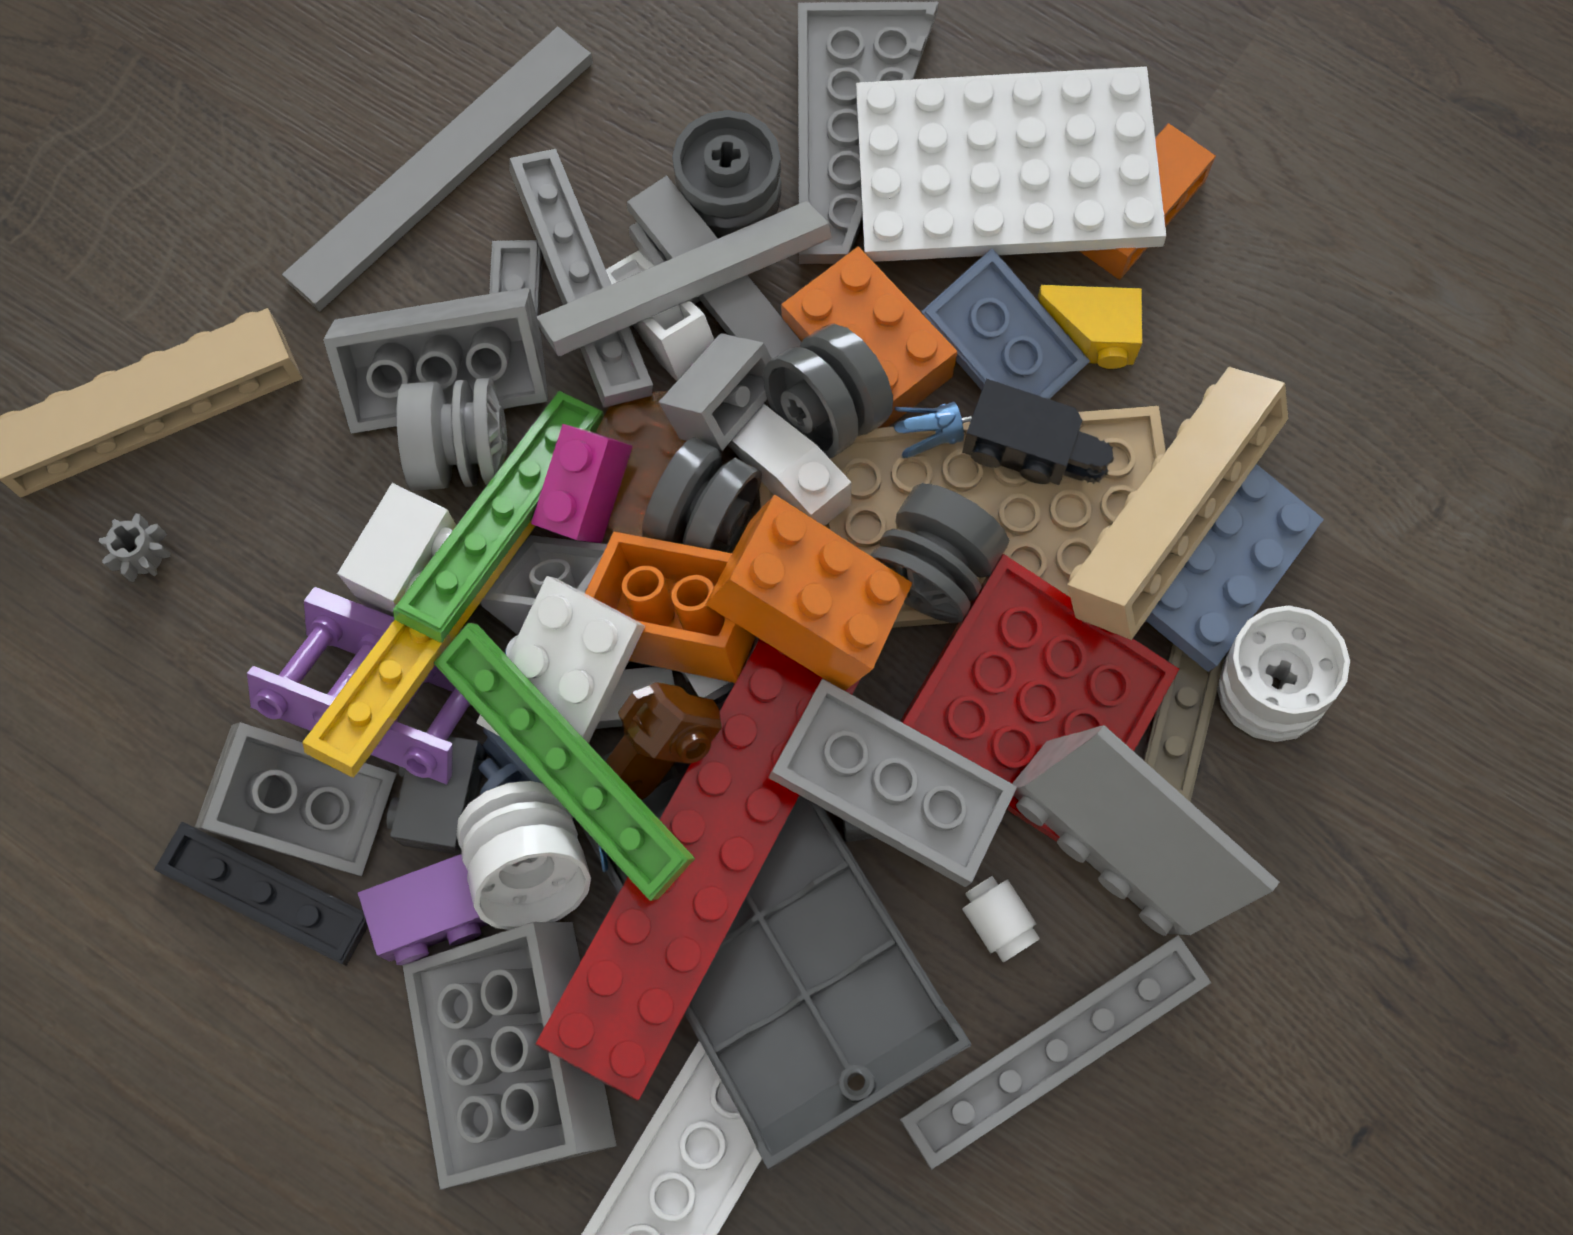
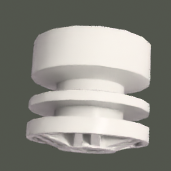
M1289 605L1265 609L1246 622L1225 657L1217 688L1221 708L1236 727L1254 738L1273 742L1297 739L1317 725L1347 683L1350 658L1345 640L1330 621L1312 610ZM1273 677L1281 680L1279 689L1271 686Z
M533 781L513 782L485 791L470 802L458 818L456 835L462 850L463 863L468 870L467 881L473 906L480 919L495 928L506 930L531 922H555L575 910L588 894L591 876L582 847L577 839L578 833L573 822V816L543 783Z

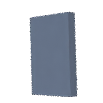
M993 248L921 311L957 350L956 362L981 390L987 378L1050 399L1090 362Z

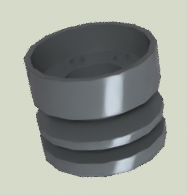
M922 483L912 488L896 514L895 523L899 530L891 529L885 531L881 537V547L875 548L870 556L912 582L904 600L906 605L940 621L949 623L962 622L971 605L969 601L976 600L982 586L977 577L983 578L991 575L1007 549L1010 540L1005 529L994 517L976 503L941 486Z

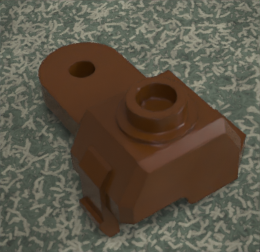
M655 682L635 690L618 711L625 735L605 762L642 801L656 789L675 762L691 764L701 760L708 754L711 742L722 729L719 708L713 699L689 695L679 686Z

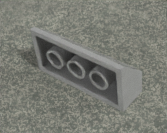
M530 287L335 319L323 339L351 434L397 426V398L401 384L439 382L447 404H451L453 387L456 380H467L472 396H474L476 379L492 378L503 409L547 402L548 400L541 333Z

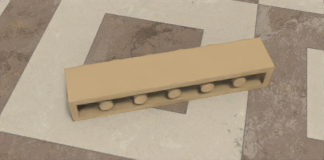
M268 308L259 312L245 313L239 316L233 323L211 332L197 333L185 343L165 351L149 353L137 363L117 371L103 372L97 375L93 381L69 391L55 392L49 395L45 401L21 411H11L1 415L0 481L20 498L303 379L280 326Z
M1228 367L1216 385L1212 384L1209 386L1199 408L1190 419L1183 421L1176 439L1165 454L1157 456L1151 467L1150 474L1139 489L1133 490L1128 495L1122 512L1111 527L1107 526L1102 530L1096 547L1083 564L1077 565L1072 571L1068 581V592L1070 593L1075 618L1130 640L1133 639L1288 420L1284 382Z

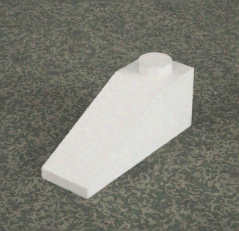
M638 250L606 269L611 284H614L654 265ZM690 300L632 325L657 361L676 381L681 378L714 341L704 313Z
M764 403L729 442L728 446L744 463L762 472L761 482L773 495H777L823 526L851 505V481L814 442Z

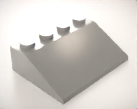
M1104 725L1046 741L1012 783L1017 786L1013 795L1019 800L1016 804L1017 809L1036 825L1042 826L1045 823L1060 837L1057 844L1066 854L1078 862L1083 863L1086 860L1101 873L1098 877L1099 882L1113 895L1121 899L1128 897L1142 910L1139 914L1140 919L1152 930L1163 936L1167 934L1192 935L1273 892L1280 883Z
M531 922L403 965L440 1190L617 1146L605 1084L535 1045L580 964L573 922Z

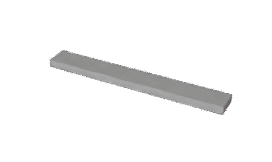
M557 26L282 274L286 282L320 312L593 63L591 53Z

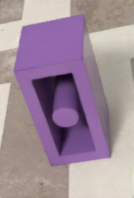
M461 854L358 892L377 956L389 962L395 960L397 965H405L428 956L427 947L445 940H448L449 945H458L473 940L482 934L480 927L488 925V923L480 919L473 906L467 881L468 870L463 863Z

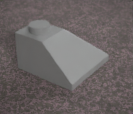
M530 535L482 599L481 605L518 635L546 576L557 578L585 593L607 544Z

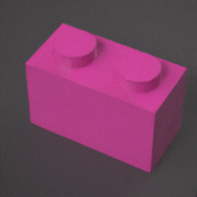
M562 424L531 524L575 540L602 543L633 446L588 430Z

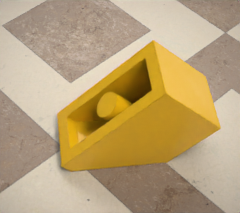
M1041 285L1037 300L1090 360L1089 363L1098 364L1106 369H1117L1134 364L1142 345V289Z

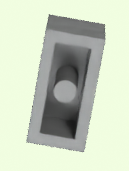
M720 333L663 396L659 404L680 439L688 441L695 437L723 451L767 400L764 390L763 371L767 363L772 360L763 342Z

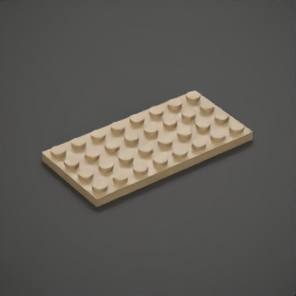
M1159 406L1078 412L1083 420L1079 431L1098 437L1100 441L1104 439L1106 443L1109 442V445L1113 447L1114 460L1107 467L1109 470L1107 475H1104L1100 483L1095 482L1094 484L1092 482L1087 483L1086 480L1079 481L1064 475L1060 485L1050 482L1048 484H1037L1023 478L1018 471L1003 466L991 468L980 465L971 458V455L962 453L970 422L963 423L964 439L962 442L940 444L908 458H902V452L906 448L936 434V432L898 433L894 427L876 428L866 435L857 436L851 446L835 457L829 458L851 481V505L826 524L825 527L868 555H871L875 548L881 547V537L885 531L891 529L899 530L895 523L896 514L912 488L922 483L938 485L971 500L993 516L1005 529L1010 540L1004 554L1070 597L1068 581L1072 571L1077 565L1085 562L1096 547L1102 530L1107 526L1111 527L1122 512L1128 495L1133 490L1139 489L1150 474L1151 467L1157 456L1166 452ZM761 482L759 492L762 508L772 498L773 494ZM977 577L978 581H979L980 584L982 585V583H983V581L985 580L986 577H983V578H978V577ZM903 603L892 628L945 624L949 622L934 619Z

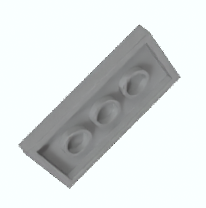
M824 679L821 680L768 777L964 887L972 883L1017 788L1012 783Z

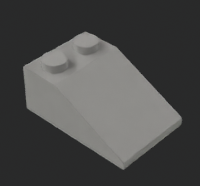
M239 722L231 725L195 828L362 876L396 773L364 763L355 777L352 778L305 754L302 742Z

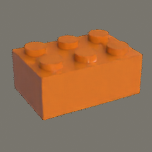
M859 246L781 304L783 320L801 342L821 327L834 323L848 328L863 339L877 356L888 377L893 394V412L887 421L877 428L889 427L907 413L896 411L895 407H915L953 377L957 350Z
M774 494L749 521L705 605L845 691L873 670L912 582Z
M613 532L585 594L645 625L629 661L736 683L756 637L705 605L732 553Z

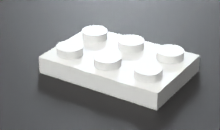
M546 576L508 658L589 743L645 625L557 578ZM480 715L476 723L498 735Z

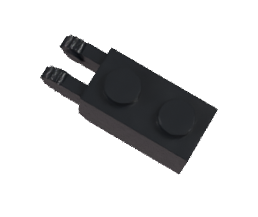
M987 378L968 427L962 453L971 455V458L980 465L991 468L1003 466L1020 472L1023 478L1037 484H1048L1050 482L1060 485L1063 475L1079 481L1086 480L1087 483H1100L1101 479L1109 471L1107 467L1114 460L1113 447L1109 445V442L1106 443L1104 439L1100 441L1098 437L1079 431L1083 420L1076 408Z

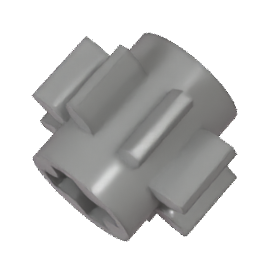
M137 513L132 521L120 522L116 519L112 520L113 527L108 531L106 537L99 538L98 541L110 552V554L104 557L102 562L112 571L120 569L121 574L131 582L135 581L137 574L150 573L156 576V568L160 565L162 558L170 557L171 554L158 543L166 537V532L158 524L149 526L148 522Z

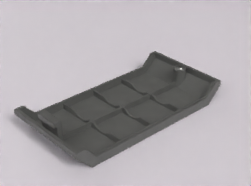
M729 682L704 698L713 699L720 711L735 683ZM612 752L606 754L601 758L604 761H606ZM675 762L656 789L647 798L642 800L658 819L661 818L690 764ZM799 795L684 1013L746 1124L756 1149L769 1171L971 1046V1042L960 1024L943 1003L824 808ZM582 827L601 861L598 843ZM606 853L608 870L606 872L619 893L628 876ZM863 1076L865 1084L862 1089L854 1091L849 1088V1081L853 1077Z

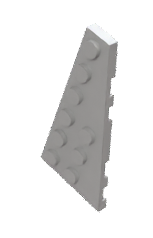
M938 2L798 3L799 204L808 201L829 223L832 236L827 241L799 252V264H835L853 250L863 222L856 83L913 80L937 15Z

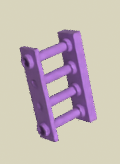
M314 587L304 600L306 635L308 637L280 674L276 675L252 666L247 672L251 708L258 710L262 715L270 719H281L309 731L313 729L394 621L393 616ZM327 646H335L356 654L328 694L300 684ZM434 666L423 683L429 682L452 691L426 733L397 722L418 692L417 690L371 755L406 768L407 771L421 778L429 777L447 785L452 777V743L448 742L447 739L470 703L446 676Z

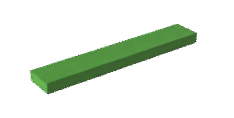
M558 391L394 607V620L442 643L532 520L562 424L595 433L602 424L603 411Z
M467 623L434 662L435 666L650 901L658 900L695 860L693 855L479 625Z

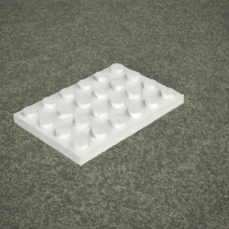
M1147 66L856 83L864 253L873 262L984 256L992 248L998 255L1164 246L1166 228Z

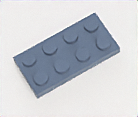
M1256 464L1146 621L1209 672L1220 663L1246 622L1254 616L1324 519Z

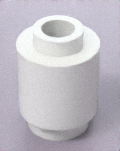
M991 876L965 893L971 903L962 908L963 912L990 954L996 951L1002 962L1007 961L1040 939L1033 929V926L1037 923L1008 879L998 885L994 877Z

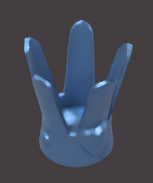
M955 402L941 404L937 408L895 407V410L900 412L932 413L895 423L894 429L898 433L936 432V434L906 448L902 452V458L913 457L940 444L962 442L964 439L963 423L970 422L972 416L962 418Z

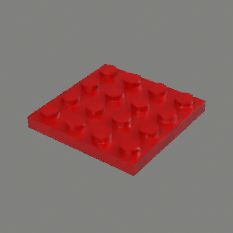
M1003 554L991 575L987 576L983 581L979 595L976 600L971 601L968 613L963 621L959 622L900 722L1010 783L1016 780L1046 741L1099 726H1106L1134 751L1180 669L1135 639L1130 640L1075 618L1071 597ZM1013 796L1006 810L1057 842L1060 837L1045 823L1042 826L1036 825L1017 809L1016 804L1019 800Z

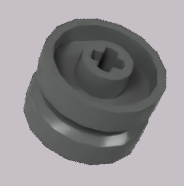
M731 110L707 113L687 125L677 138L672 155L675 184L715 236L719 239L775 215L778 211L782 194L780 178L781 157L777 139L767 125L750 114Z
M834 323L823 326L804 338L800 347L796 346L787 349L770 360L763 371L764 390L771 409L814 442L828 458L835 457L851 446L857 436L866 435L885 423L893 412L892 390L888 377L877 356L863 339L848 328Z
M693 437L684 443L664 470L645 512L642 524V537L729 553L739 537L757 499L762 472L736 458L722 466L721 451Z

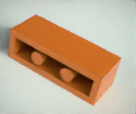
M1169 123L1155 138L1165 228L1205 183L1216 155ZM1148 247L1079 252L1120 280Z

